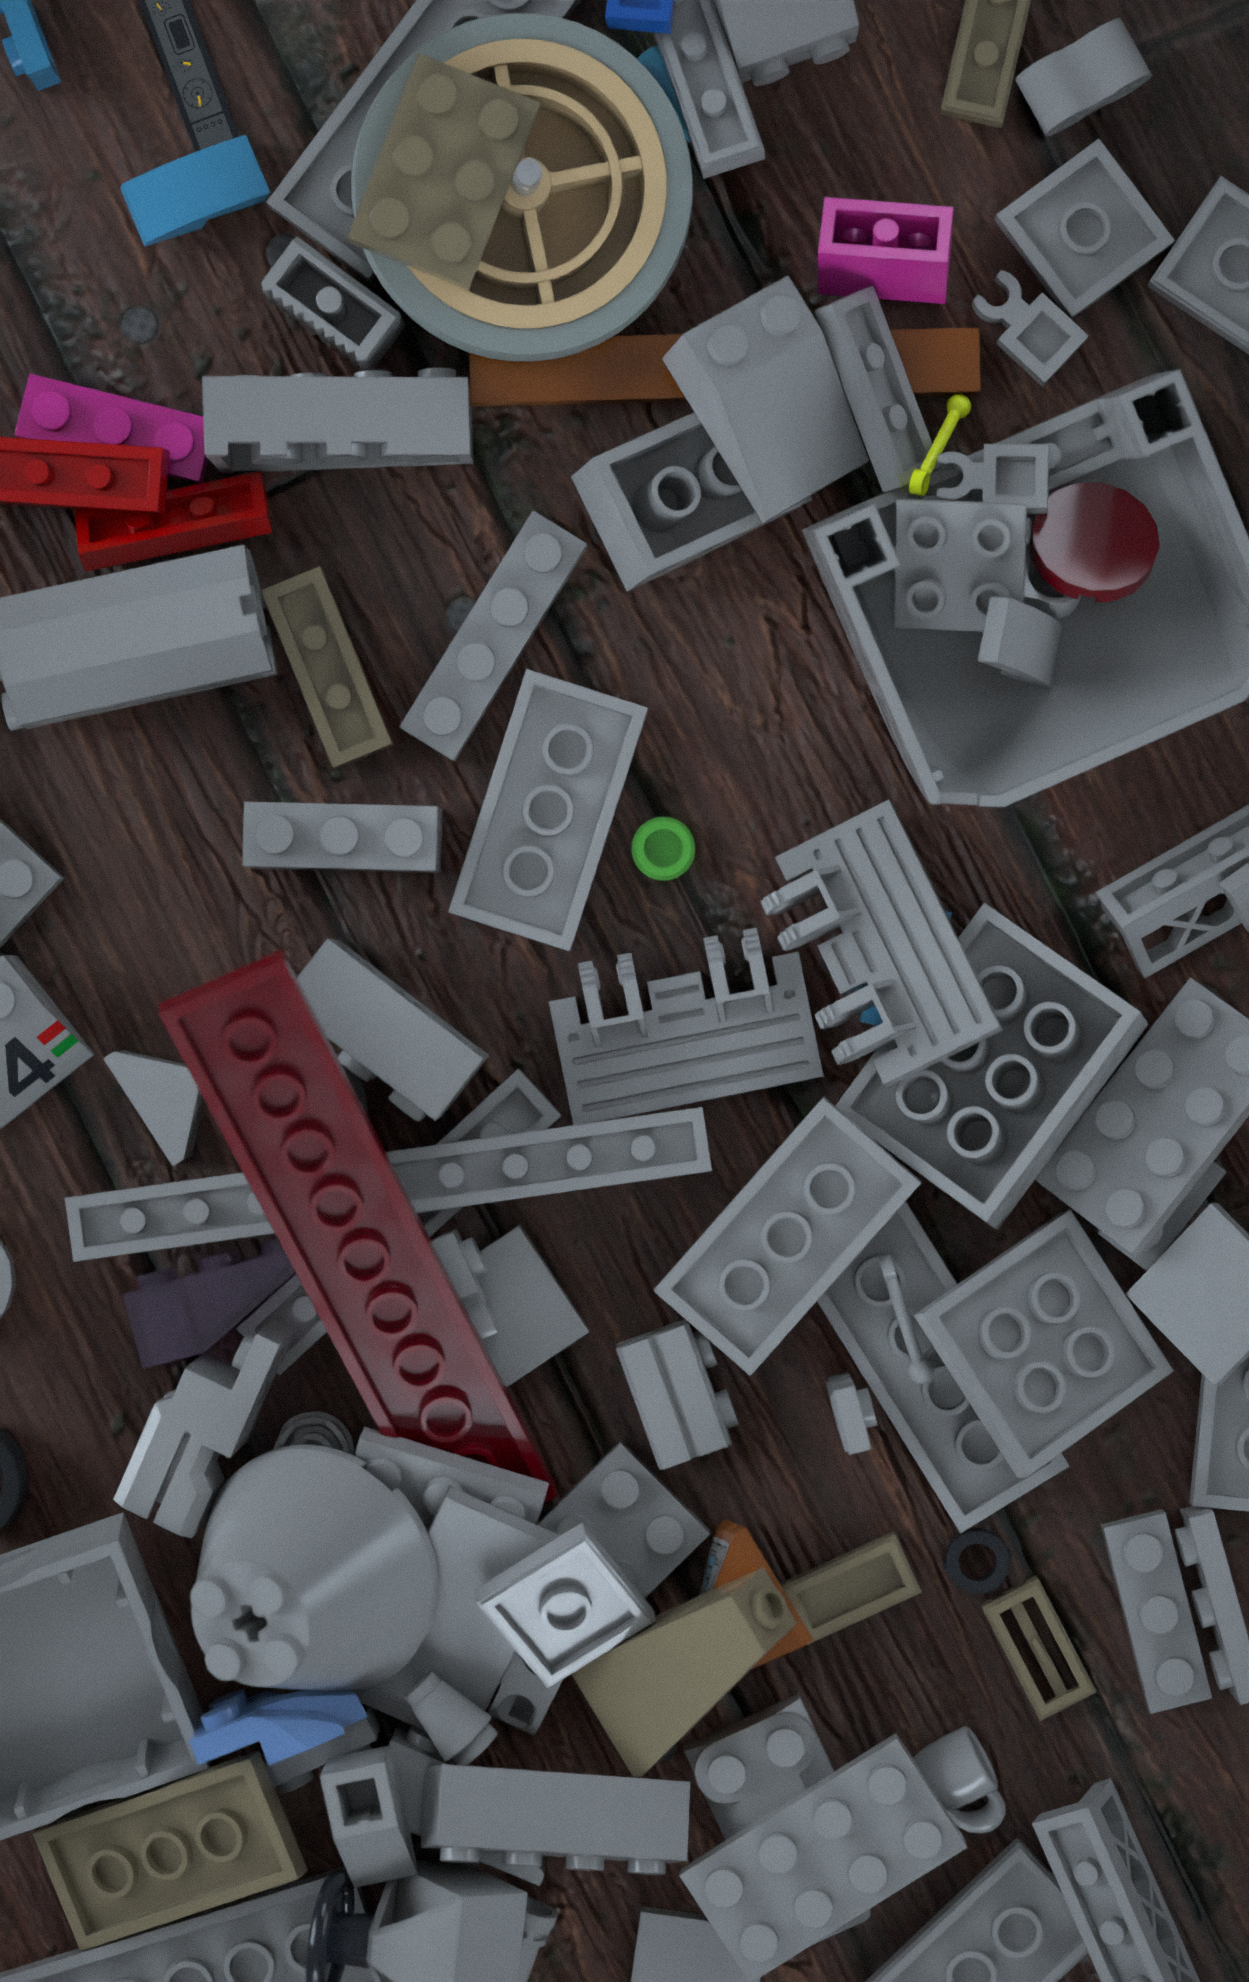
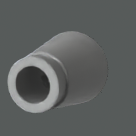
M433 1671L423 1676L404 1696V1699L412 1706L411 1709L445 1762L452 1759L456 1765L467 1766L491 1744L498 1734L489 1723L492 1718L490 1714L444 1680L439 1679Z

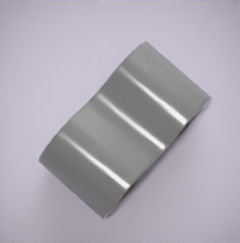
M1117 18L1097 27L1071 45L1038 60L1022 71L1015 78V81L1047 137L1067 129L1097 109L1126 96L1148 81L1152 74L1121 18Z

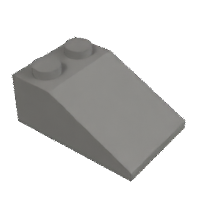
M789 276L784 277L684 333L662 358L762 523L769 521L869 461L823 332Z
M695 412L593 457L571 476L626 591H630L671 572L812 501L810 496L769 521L762 523Z

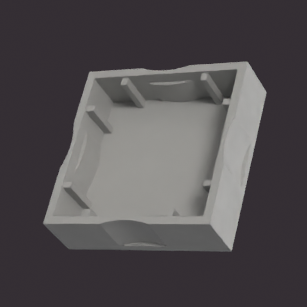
M124 1512L1 1554L0 1840L50 1824L66 1813L86 1804L101 1800L125 1798L209 1769L210 1761L198 1765L189 1742L200 1724V1717L204 1715V1712Z

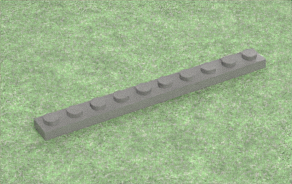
M703 1107L386 1152L417 1213L712 1171ZM243 1172L65 1198L73 1262L275 1233Z

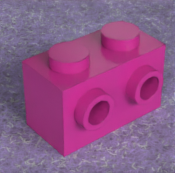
M824 197L818 247V294L847 296L864 288L874 286L878 299L945 304L951 256L954 207Z

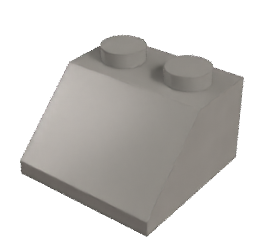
M713 0L741 83L752 80L754 86H762L775 82L790 72L788 66L812 58L814 64L833 61L847 54L850 51L848 44L856 42L859 21L854 0Z

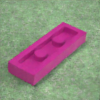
M29 373L14 436L17 438L163 447L170 451L169 477L197 484L203 483L208 458L205 456L203 416Z

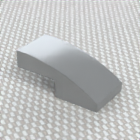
M990 597L978 661L1001 669V675L1042 689H1051L1063 625L1047 613L1015 599Z

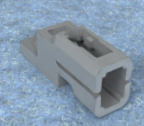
M272 1319L257 1334L249 1331L245 1335L235 1354L232 1367L205 1353H202L185 1368L177 1388L167 1392L163 1399L158 1400L154 1404L113 1500L122 1508L145 1519L150 1517L155 1503L158 1502L161 1505L153 1523L177 1535L193 1538L206 1524L212 1504L225 1480L217 1462L219 1455L222 1454L231 1458L247 1442L296 1330Z

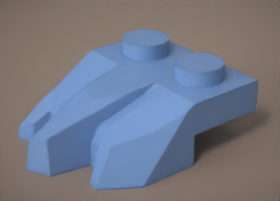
M243 1689L224 1695L209 1703L211 1711L200 1717L201 1722L189 1742L198 1765L260 1741L267 1762L271 1765L344 1735V1727L363 1720L368 1716L357 1694L353 1691L303 1690L287 1694L264 1691L247 1698Z

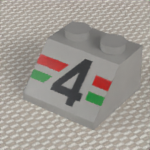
M2 955L0 957V1130L95 1055L16 955Z

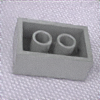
M327 938L297 977L327 1038L343 1049L337 1057L339 1061L366 1082L370 1079L374 1080L376 1076L381 1078L395 1089L388 1099L418 1122L424 1119L426 1115L434 1120L444 1116L489 1057L482 1049L340 940Z

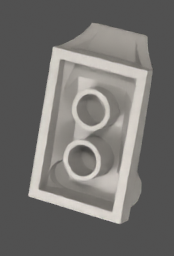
M799 1693L684 1745V1752L695 1774L697 1786L704 1794L725 1840L835 1772ZM870 1909L818 1942L866 1921L870 1917Z

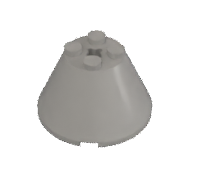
M310 1444L290 1445L267 1451L238 1469L223 1485L212 1504L206 1523L196 1584L190 1594L193 1628L198 1643L205 1653V1663L208 1670L220 1680L230 1681L234 1679L251 1686L336 1692L358 1691L373 1687L386 1681L407 1665L433 1626L438 1607L439 1574L435 1553L426 1528L414 1507L398 1487L391 1491L378 1478L364 1469L367 1464L365 1461L351 1454L326 1446Z

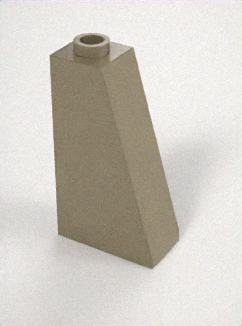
M763 1567L654 1616L656 1622L571 1674L633 1778L641 1777L650 1770L797 1624L787 1607L784 1597L776 1589Z

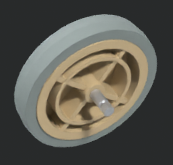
M535 13L492 15L468 21L429 40L395 70L379 91L366 115L354 153L351 176L354 219L418 53L533 99L541 104L470 289L467 290L363 248L368 262L381 285L394 302L413 321L430 334L461 350L491 359L506 361L557 359L582 352L618 334L652 304L666 285L677 265L690 225L693 202L690 154L683 128L666 93L637 58L617 42L580 23L556 16Z

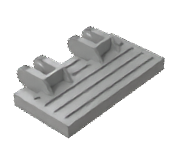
M890 800L775 857L789 884L768 894V896L761 900L766 915L784 913L822 893L828 906L827 909L787 927L784 932L780 933L777 937L783 951L798 948L839 927L843 932L818 945L840 994L844 996V998L822 1008V1010L815 1014L820 1029L837 1027L848 1019L876 1006L883 1023L839 1043L832 1050L838 1065L852 1062L895 1041L898 1046L897 1048L872 1060L883 1085L889 1087L1003 1030L904 825Z
M757 927L742 930L743 938L741 943L744 957L749 963L754 990L729 994L724 969L726 959L723 944L719 942L717 935L703 938L715 998H705L701 973L699 971L647 982L652 1010L643 1012L632 954L617 955L618 963L616 964L619 984L624 988L629 1015L605 1020L599 995L601 985L598 971L593 966L592 961L578 963L589 1023L581 1024L576 996L549 1002L573 1125L600 1122L824 1077L799 952L771 957L777 985L769 987Z

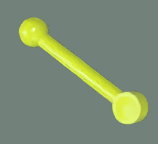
M954 394L947 400L946 409L948 414L920 469L916 468L912 473L909 483L910 494L922 497L926 495L930 484V476L938 462V455L942 454L959 419L966 417L970 413L971 402L967 396Z

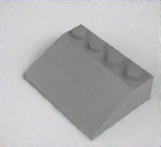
M984 903L959 936V940L1003 1030L887 1087L883 1085L872 1060L897 1048L896 1042L893 1041L874 1052L836 1104V1107L877 1143L998 1230L1149 1024L1139 1010Z

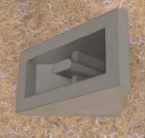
M124 1050L112 1052L103 1058L171 1165H179L191 1158L204 1098L186 1064Z

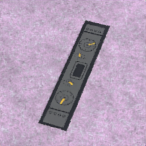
M139 0L195 152L240 137L190 1Z

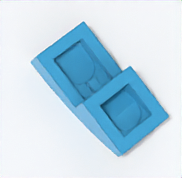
M246 135L178 158L123 183L120 187L144 247L202 229L207 220L263 203L270 195V190Z

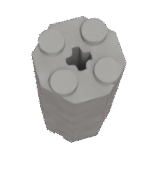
M245 545L1 597L0 681H3L6 690L5 693H2L1 698L5 719L10 731L22 728H35L277 675L274 643L270 625L266 626L263 608H266L251 551Z

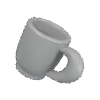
M963 1726L939 1738L913 1757L957 1827L970 1833L982 1834L993 1831L1002 1823L1006 1814L1004 1800L997 1791L998 1781L982 1745L969 1727ZM986 1795L988 1797V1803L980 1809L969 1812L958 1810V1808Z

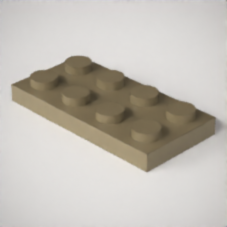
M259 1750L209 1767V1769L56 1820L41 1826L32 1833L80 1951L297 1880L308 1870Z

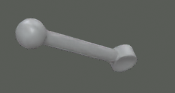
M886 1254L877 1257L911 1359L908 1369L909 1376L915 1383H927L933 1377L934 1369L932 1364L923 1358L891 1256Z

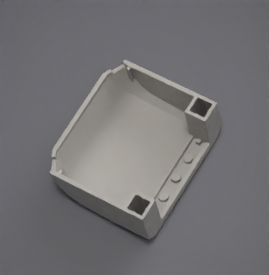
M1180 369L1150 375L994 443L1049 444V496L1056 490L1075 483L1102 482L1126 490L1147 507L1158 527L1160 548L1150 576L1133 594L1113 602H1095L1096 597L1081 595L1078 607L1070 615L1058 619L1063 625V632L1051 689H1042L1001 675V669L979 662L978 656L983 632L894 628L895 568L901 566L896 555V500H938L937 488H955L961 484L964 476L960 471L939 468L934 470L930 476L928 491L923 497L910 494L909 484L901 488L874 496L802 530L888 731L915 783L930 804H963L984 807L1008 806L1239 704L1249 696V538ZM984 448L967 455V457L972 462H984ZM972 495L968 501L982 502L983 495ZM1027 514V518H1031V528L1036 514ZM1039 572L1029 578L1030 583L1036 589L1058 592L1042 579Z

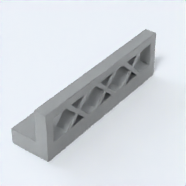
M1249 805L1095 892L1102 909L1122 934L1135 966L1144 979L1242 923L1228 899L1222 909L1210 916L1200 915L1206 901L1220 893L1225 894L1219 883L1249 862ZM1164 925L1174 926L1166 941L1146 951L1141 938Z
M1111 1778L1094 1783L1078 1803L1039 1814L1032 1823L1033 1828L1101 1982H1200Z

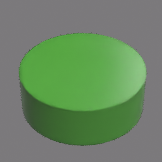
M653 818L645 822L634 835L632 841L633 860L638 869L651 879L658 881L676 879L683 875L693 862L695 856L694 838L690 830L682 822L674 818Z

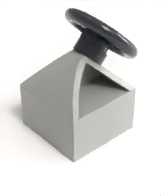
M440 1860L416 1861L418 1867L417 1875L386 1882L375 1915L354 1914L355 1893L349 1874L344 1870H335L327 1876L322 1884L313 1911L306 1953V1982H340L346 1965L370 1968L376 1982H518L528 1893L467 1863L443 1862Z

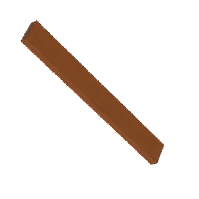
M979 327L890 329L914 396L980 394ZM683 334L612 336L604 342L582 352L541 361H506L469 353L471 406L688 402L662 360L664 355Z

